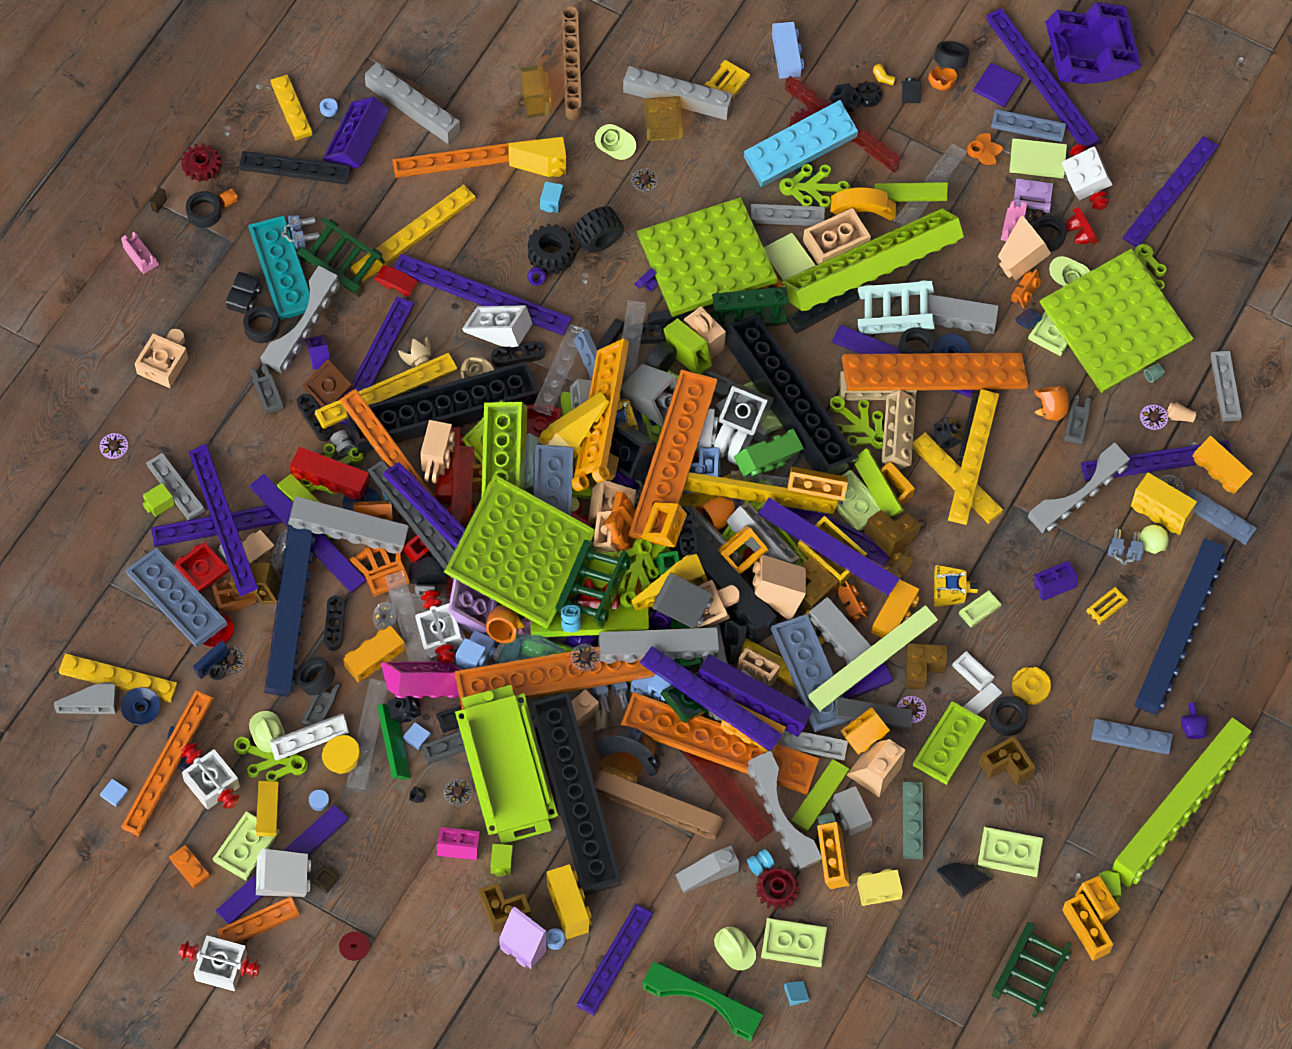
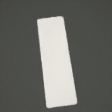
M990 683L963 707L977 715L1000 696L1002 692L993 683Z

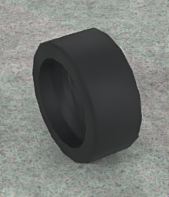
M943 41L937 44L934 59L936 63L945 68L962 69L967 66L970 51L961 43Z
M200 191L188 198L186 214L188 220L194 226L207 228L219 221L222 210L220 201L215 194L208 191ZM206 202L214 206V211L208 216L201 217L193 213V208L199 203Z
M1052 215L1039 217L1034 221L1032 228L1037 234L1038 229L1041 227L1050 226L1055 228L1059 232L1057 239L1053 241L1042 240L1050 252L1058 250L1063 245L1066 237L1064 222Z
M256 306L250 309L243 319L245 334L253 342L267 343L278 335L280 329L278 316L269 307ZM258 317H266L272 321V327L265 332L252 330L250 324Z
M913 327L907 329L900 338L899 353H933L935 338L929 331L923 328ZM918 340L926 344L928 348L923 351H916L908 347L906 342Z
M660 342L648 355L645 365L667 372L674 362L677 351L668 343Z
M323 657L311 658L300 667L296 681L308 695H319L331 686L335 678V670ZM322 670L319 677L316 680L309 683L312 676L318 671Z
M1012 696L999 698L994 702L990 711V723L993 729L1006 736H1012L1021 732L1028 718V710L1025 704L1020 699ZM1002 707L1016 709L1020 713L1019 722L1015 725L1001 723L997 718L999 709Z

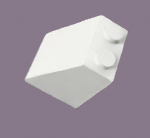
M261 849L257 855L256 895L305 897L307 892H310V880H307V872L311 870V860H308V854Z

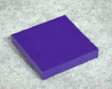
M990 63L975 85L973 92L1005 108L1023 78Z

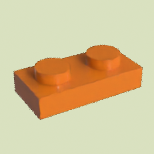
M186 845L169 856L172 863L193 888H196L210 877L209 873Z

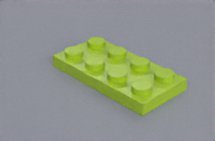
M952 701L916 757L913 766L947 785L982 730L986 720Z

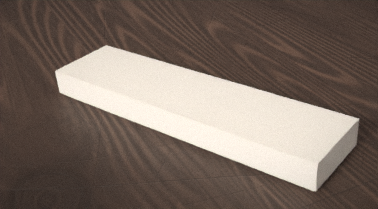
M341 713L269 742L274 759L279 760L327 742L334 737L348 734L349 730L344 714Z

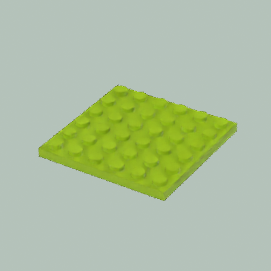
M741 197L637 231V236L648 262L656 272L654 276L672 317L713 304L712 294L756 290L778 283L777 276Z
M1132 249L1040 301V304L1101 393L1192 342L1194 339Z
M494 474L444 573L542 627L548 628L557 611L555 609L583 541L584 539L591 541L595 534V529Z

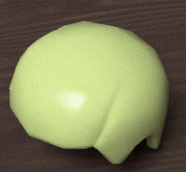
M1147 526L1140 534V542H1143V549L1153 554L1166 551L1170 543L1168 533L1162 526Z

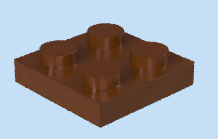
M327 359L302 386L321 407H324L343 398L355 385L331 360Z

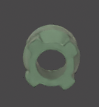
M1159 363L1144 370V376L1150 383L1163 377L1165 373Z
M833 812L817 816L819 825L836 822Z

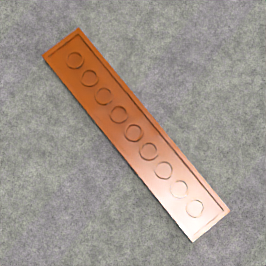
M1022 353L843 354L842 356L847 391L1026 389L1028 387Z
M685 370L680 371L632 521L629 537L643 539L641 536L654 503H680L718 379ZM659 511L651 533H661L668 513Z
M593 647L589 653L596 652L591 657L596 658L598 661H590L591 667L585 663V667L581 669V662L574 663L579 657H575L573 654H580V651L576 650V652L570 651L455 671V679L461 708L464 710L461 698L512 685L515 696L524 693L525 698L529 699L654 677L655 673L641 665V660L631 663L625 661H616L615 663L600 662V656L596 655L599 654V647Z
M635 692L631 696L621 726L632 727L644 732L657 742L747 774L746 767H748L749 760L766 753L760 750L759 746L753 743L748 744L735 734L730 735L720 728L721 723L698 716L683 723L670 705ZM778 744L774 753H772L779 767L777 784L807 795L819 758Z

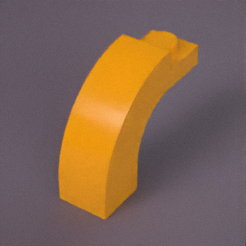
M851 188L831 196L830 212L836 215L853 208L855 213L872 212L890 221L896 218V202L888 199V193L882 190Z

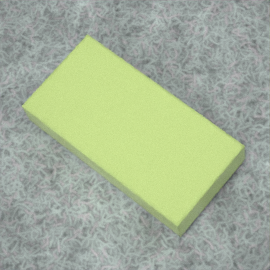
M988 590L960 610L959 615L972 628L1000 608L1001 603Z

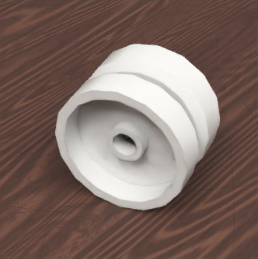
M723 424L713 448H719L720 458L728 454V461L737 465L734 456L749 447L753 435Z

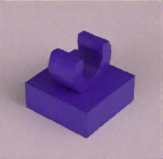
M651 268L634 285L638 289L644 285L651 292L658 285L652 279L656 272Z

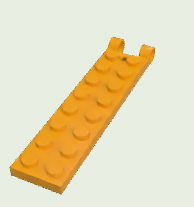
M625 338L597 350L588 399L601 391L610 402L598 422L593 423L589 431L591 434L589 437H584L580 444L582 448L578 453L575 473L571 481L572 487L578 492L589 487V480L586 474L592 472L593 479L598 483L610 477L607 463L629 341Z

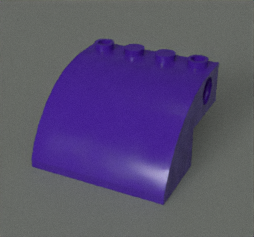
M1096 2L1086 14L1056 10L1045 21L1060 81L1078 84L1100 83L1123 77L1142 66L1126 6Z

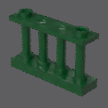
M323 217L321 221L326 226L325 230L311 249L305 250L301 247L297 254L316 269L320 266L338 275L340 285L360 297L363 293V290L360 288L361 280L376 260L381 264L385 263L381 257L383 254L375 248L371 250L338 228L339 224L334 220L330 219L328 221ZM332 231L341 236L325 259H318L316 253ZM349 241L355 248L340 268L333 269L331 262L344 244ZM361 251L365 252L370 257L356 276L349 280L345 277V272Z
M787 287L712 294L714 312H711V317L724 330H726L728 324L757 314L767 327L787 325L785 305H789Z
M584 539L555 609L561 616V609L563 607L575 605L580 608L582 614L593 616L598 627L602 628L604 622L609 618V610L625 572L631 566V558L627 551L623 550L620 558L596 552L593 543ZM596 559L614 564L616 567L613 574L610 575L589 569L591 561ZM587 576L609 582L605 592L584 587L581 584ZM580 593L601 599L598 610L574 603L576 596Z
M1027 922L993 989L992 997L999 1000L1001 994H1008L1035 1007L1032 1016L1036 1018L1038 1012L1043 1013L1047 1002L1044 1000L1063 962H1068L1073 951L1070 950L1072 943L1069 941L1065 949L1036 936V933L1033 932L1035 924ZM1027 942L1030 944L1034 943L1061 956L1057 965L1054 966L1028 953L1027 949H1024ZM1024 959L1052 973L1048 983L1019 970V967L1016 966L1018 960L1023 961ZM1010 976L1013 978L1017 977L1044 990L1040 999L1037 1000L1011 987L1007 983Z

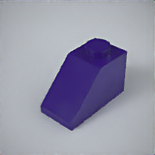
M323 335L305 339L313 370H318L327 359L330 360L328 345Z

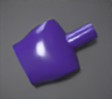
M1189 703L1190 715L1182 716L1181 726L1186 734V738H1206L1208 718L1205 715L1197 714L1196 703Z

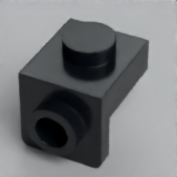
M905 78V81L901 82L902 103H920L921 81H916V78Z

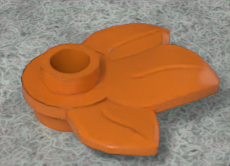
M983 133L978 135L975 141L969 143L967 153L969 156L977 158L982 164L994 165L996 164L995 157L1002 152L1003 147L990 142V133Z

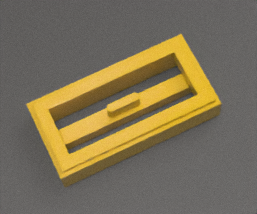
M1114 587L1091 605L1086 612L1091 614L1092 618L1096 619L1100 625L1127 604L1128 599ZM1115 593L1117 594L1115 598H1113L1100 610H1098L1097 612L1094 611ZM1121 599V601L1118 604H1116L1113 608H1111L1108 612H1106L1103 616L1100 617V615L1103 612H1105L1108 608H1110L1113 604H1115L1118 600Z

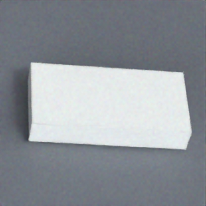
M967 651L952 664L980 692L994 680V676Z

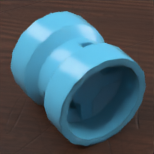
M567 605L561 609V617L563 619L561 623L564 631L576 632L581 628V612L578 606Z
M766 849L759 851L757 856H751L747 859L750 869L756 876L762 874L764 869H770V867L775 866L771 855Z

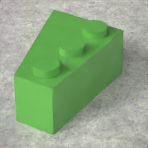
M794 429L789 430L781 437L779 435L774 436L772 441L765 442L764 440L747 447L735 455L734 459L743 476L752 475V477H755L763 471L767 473L774 468L780 469L786 465L788 459L803 450L804 448Z

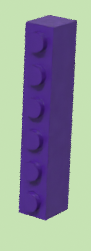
M710 654L706 657L697 674V677L734 702L785 726V731L796 737H799L813 711Z

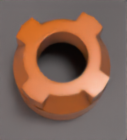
M232 188L218 195L219 201L224 208L238 202V196Z

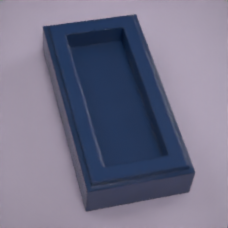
M220 641L192 666L195 674L200 679L208 674L209 668L212 665L219 664L230 654L223 641Z

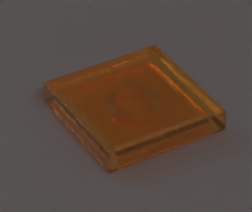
M615 752L603 758L599 770L637 782L644 766L636 756L630 753Z

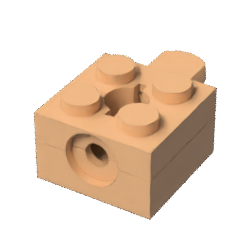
M699 307L684 318V324L707 341L711 359L724 350L726 331L702 307Z
M171 329L166 338L152 334L135 362L137 374L171 388L188 360L186 347H183L185 343L183 332L179 329Z
M429 420L421 450L422 471H425V482L430 481L431 474L433 473L432 483H437L439 474L445 475L446 468H450V452H454L455 432H452V424Z
M606 480L597 483L592 488L588 522L596 524L598 512L612 511L616 492L623 491L634 506L636 490Z
M713 580L699 585V587L711 592V598L714 600L710 608H705L702 615L705 617L700 627L696 625L695 628H710L730 619L726 608L738 603L740 600L738 589L733 585H729L717 590Z

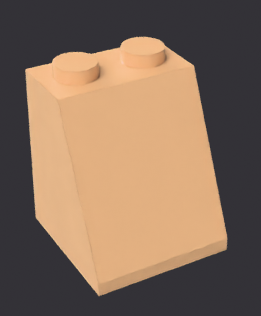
M1024 216L1019 218L998 255L1001 260L999 265L1008 278L1012 276L1015 281L1051 254L1044 241Z
M762 555L759 562L756 561L753 567V572L755 573L753 579L755 595L787 620H791L806 594V568Z
M890 739L874 743L860 756L847 773V776L880 797L901 770L905 749Z

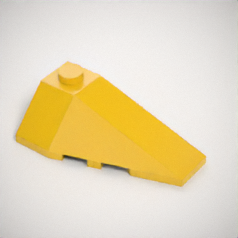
M600 391L550 424L541 433L538 440L542 445L572 447L574 459L582 448L580 444L584 437L588 438L591 434L589 431L593 423L598 422L610 401Z
M697 554L683 557L682 560L678 561L632 600L635 611L652 607L669 572L697 586L708 582Z

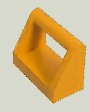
M891 462L887 463L881 471L902 494L898 501L903 505L914 496L915 488Z
M654 503L641 537L664 546L675 547L687 513L679 504ZM659 511L668 513L661 533H651Z
M747 525L718 549L720 554L739 575L769 551ZM752 537L760 548L737 567L729 555Z
M1100 875L1083 882L1075 896L1083 893L1084 897L1086 894L1099 915L1098 920L1101 925L1105 924L1120 910Z

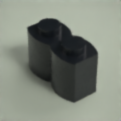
M238 272L226 299V309L246 314L250 309L254 308L256 304L254 299L262 291L263 285L260 282V278Z

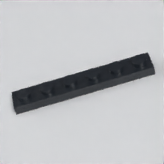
M242 151L239 169L242 171L348 185L351 165Z

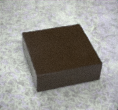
M158 188L150 199L151 209L156 213L159 212L167 200L166 191L162 188Z
M323 865L311 879V882L327 894L340 878Z

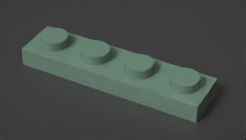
M903 782L902 784L903 859H923V782Z

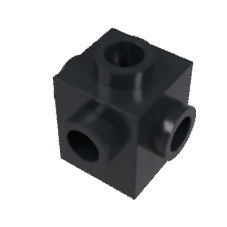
M847 83L836 85L829 100L832 103L840 100L847 112H853L857 109L862 97L855 88Z
M944 417L939 422L933 424L937 445L950 449L963 442L960 421Z
M407 696L406 698L396 697L388 701L390 717L394 721L402 724L404 722H411L414 718L421 716V704L418 698L413 696Z

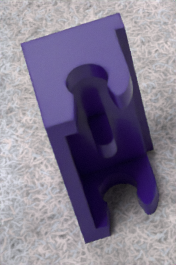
M1069 561L1034 574L1035 589L1040 590L1042 601L1077 587V573Z

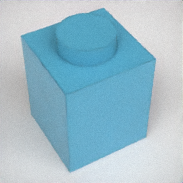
M545 181L540 198L541 210L558 213L563 197V185Z

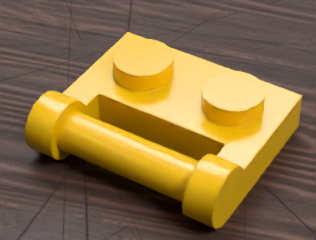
M724 60L710 81H706L703 86L733 94V100L750 79V74ZM729 71V74L725 77L719 86H716V83L725 74V72Z

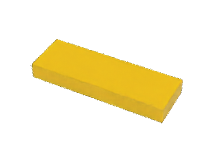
M258 781L256 836L276 837L278 782Z

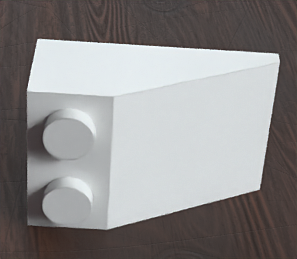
M477 306L464 325L463 332L499 346L515 347L519 346L533 323L526 306Z

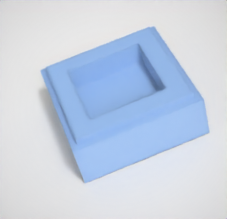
M414 723L403 736V740L419 750L421 745L431 736V733L417 723Z
M112 779L100 793V796L117 807L129 791Z

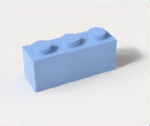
M794 22L773 24L772 39L779 79L801 77V69H804L803 58L800 59L802 49L801 44L797 43V39H799L798 29H795Z

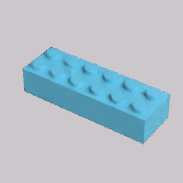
M839 100L745 150L744 158L762 188L856 138L858 130Z

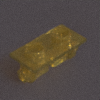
M909 550L904 552L898 551L891 558L893 562L890 565H885L883 569L901 578L897 570L904 574L913 565L914 559L909 555L906 556Z

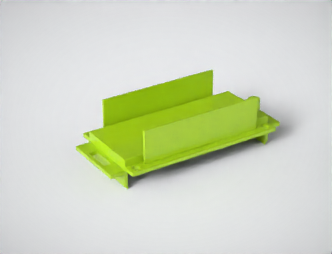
M512 685L461 698L464 710L456 711L455 714L488 835L497 833L501 844L551 831L548 819L558 817L525 694L515 696ZM523 698L524 702L519 703L518 699ZM459 714H463L464 718L460 719ZM550 809L554 810L553 815L549 814ZM491 825L495 827L494 831L489 830ZM535 826L536 832L519 837L514 835L515 831Z

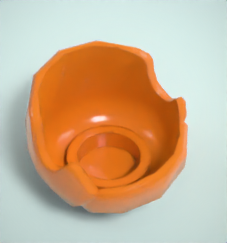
M937 66L929 72L928 80L936 90L947 91L954 86L958 75L954 69H940Z

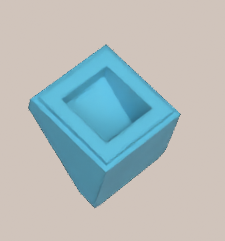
M803 981L784 984V990L790 1006L810 1001Z

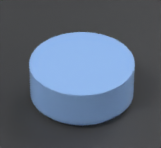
M332 98L322 100L320 103L321 113L326 117L336 115L338 112L337 101Z
M323 790L313 791L309 796L310 807L316 811L326 809L329 804L328 794Z
M553 928L546 933V945L550 949L558 950L564 946L565 934L562 930Z

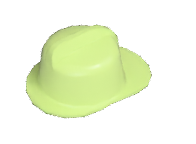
M607 124L600 127L596 132L595 143L603 152L619 160L630 158L634 154L636 141L630 133L613 124Z
M1064 256L1053 259L1049 268L1052 278L1063 287L1090 272L1083 264Z
M270 711L258 712L250 719L249 729L257 748L263 752L271 753L272 749L269 741L285 735L280 719Z
M725 927L716 934L714 939L715 947L731 968L746 970L754 964L756 959L755 948L739 928Z

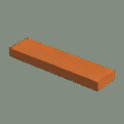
M290 896L219 928L217 932L222 940L238 944L300 916V913Z

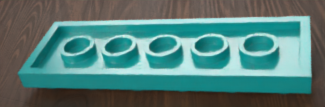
M284 215L248 225L279 321L304 314L310 297L294 244L289 242L286 237H282L284 227L287 225ZM287 228V232L285 234L288 235L290 239H292L289 229Z

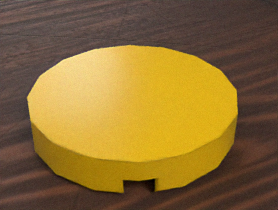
M1024 667L1017 671L1013 677V694L1025 704H1039L1048 697L1051 681L1046 672L1040 668Z
M340 735L334 737L323 748V763L331 772L333 771L337 774L350 772L357 766L359 757L361 758V747L350 736Z

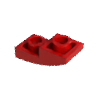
M386 265L381 267L374 280L390 290L393 287L406 297L410 295L418 282L404 272Z

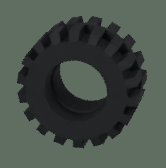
M603 206L588 212L575 224L573 233L586 252L596 253L614 244L623 234L624 226L613 208Z
M547 224L546 227L543 225L539 226V230L535 229L533 234H530L528 240V259L533 268L540 267L547 272V275H551L554 272L556 275L559 274V271L564 272L566 267L569 268L571 266V262L574 259V239L569 231L566 232V228L563 226L559 228L557 224L554 226ZM546 246H556L560 250L555 253H547L542 249Z

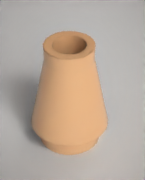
M1177 402L1175 404L1170 403L1167 417L1170 420L1193 423L1196 412Z

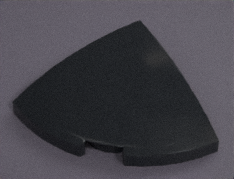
M730 618L719 623L723 646L727 648L724 649L726 660L729 664H734L742 650L747 626Z
M951 863L937 869L938 874L948 886L951 885L962 899L993 879L987 871L973 864Z

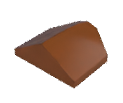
M230 578L224 579L212 586L218 609L221 611L238 612L257 602L254 593H248L243 596L235 593L229 583Z

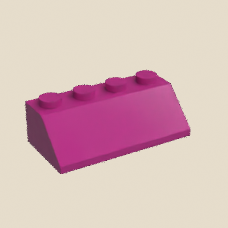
M382 661L381 666L387 689L394 693L395 697L406 698L407 696H413L415 698H423L424 696L440 698L446 695L450 698H457L459 695L455 671L464 669L452 662L442 664V662Z

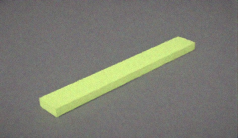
M925 605L810 693L808 698L821 712L838 697L930 628L938 619Z

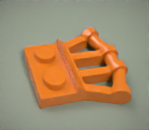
M623 491L616 492L612 511L605 521L606 527L611 532V540L617 544L619 551L633 548L635 538L629 537V531L636 508Z
M366 546L355 557L352 556L349 562L365 576L373 597L410 584V580L401 562V553L397 552L396 561L391 563L385 551L386 549H374ZM380 552L385 563L384 566L379 568L373 557V554ZM366 557L373 569L371 571L367 570L360 563Z

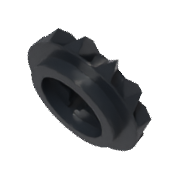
M867 81L862 84L859 83L855 88L862 97L858 104L864 107L876 106L882 100L883 91H881L880 85H876L874 81L872 83ZM867 89H868L869 92L871 93L870 98H869V96H868L867 93H866V90H867Z

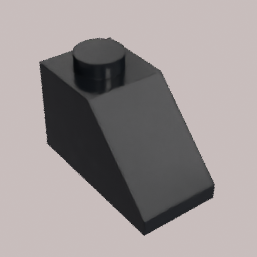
M426 557L410 564L409 568L410 584L448 585V574L444 573V568L435 557Z

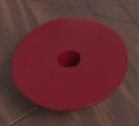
M349 932L341 938L339 951L344 958L357 961L368 953L369 941L360 932Z

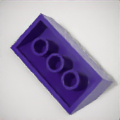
M374 96L351 102L323 160L329 163L351 165V169L360 167L364 163V157L371 149V144L378 135V130L385 121L389 109Z

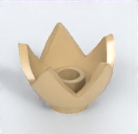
M428 337L425 338V346L413 339L411 354L398 350L400 357L412 367L430 361L431 346Z
M471 356L462 364L461 377L464 379L492 371L494 368L485 358Z

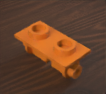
M1037 269L1034 272L1028 271V273H1025L1019 283L1022 287L1017 286L1011 295V301L1013 303L1020 302L1023 309L1032 300L1033 294L1041 285L1042 281Z
M845 581L847 586H840L837 589V594L843 605L851 603L845 607L850 619L857 622L861 619L860 616L862 615L869 618L866 614L867 606L857 596L860 594L857 587Z

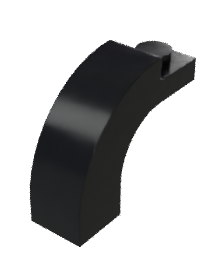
M611 726L597 731L593 743L603 757L615 752H627L640 760L650 777L658 773L661 763L658 755L654 754L657 744L647 734L628 726Z

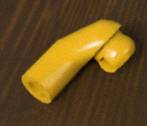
M882 64L875 65L873 73L877 81L894 85L896 77L887 75Z

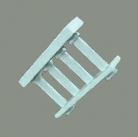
M922 280L913 283L864 285L858 287L860 299H865V318L858 319L860 333L904 332L913 327L926 330L935 329L933 314H928V294H934L932 281ZM909 295H920L919 315H909ZM902 296V315L891 317V297ZM883 297V317L872 318V298Z

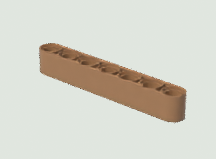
M567 6L562 11L565 115L570 120H577L581 117L582 111L578 10L573 6Z
M598 770L594 776L593 781L598 796L709 839L717 838L724 821L720 816L602 770Z

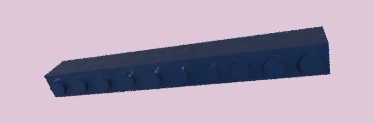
M289 524L264 689L266 694L287 697L289 692L294 690L295 680L292 679V674L296 673L298 662L294 660L295 654H298L300 649V643H297L298 636H301L303 625L300 624V618H303L305 613V606H302L303 599L306 600L308 588H305V582H308L310 578V570H307L308 563L311 564L313 557L310 547L315 542V534H312L311 530L305 528L296 529Z
M1204 538L1134 707L1157 715L1159 709L1163 710L1167 699H1164L1165 693L1170 694L1174 684L1170 682L1172 676L1177 677L1180 666H1177L1179 660H1184L1187 653L1184 647L1186 644L1190 645L1194 634H1191L1192 628L1197 629L1201 619L1197 616L1199 612H1204L1207 604L1204 599L1206 596L1210 597L1214 586H1211L1212 580L1216 581L1220 570L1217 569L1218 565H1223L1227 556L1224 554L1226 546Z

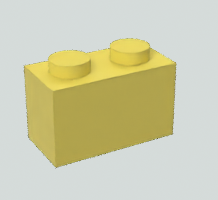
M885 869L876 874L867 872L858 877L857 886L862 906L902 898L903 890L898 870Z

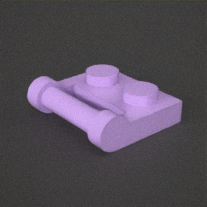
M1016 179L1015 206L1020 207L1022 202H1027L1026 208L1044 210V212L1049 213L1053 183ZM1020 199L1041 201V202H1045V203L1025 201V200H1020Z

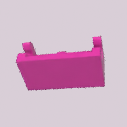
M440 827L437 856L477 860L480 831Z

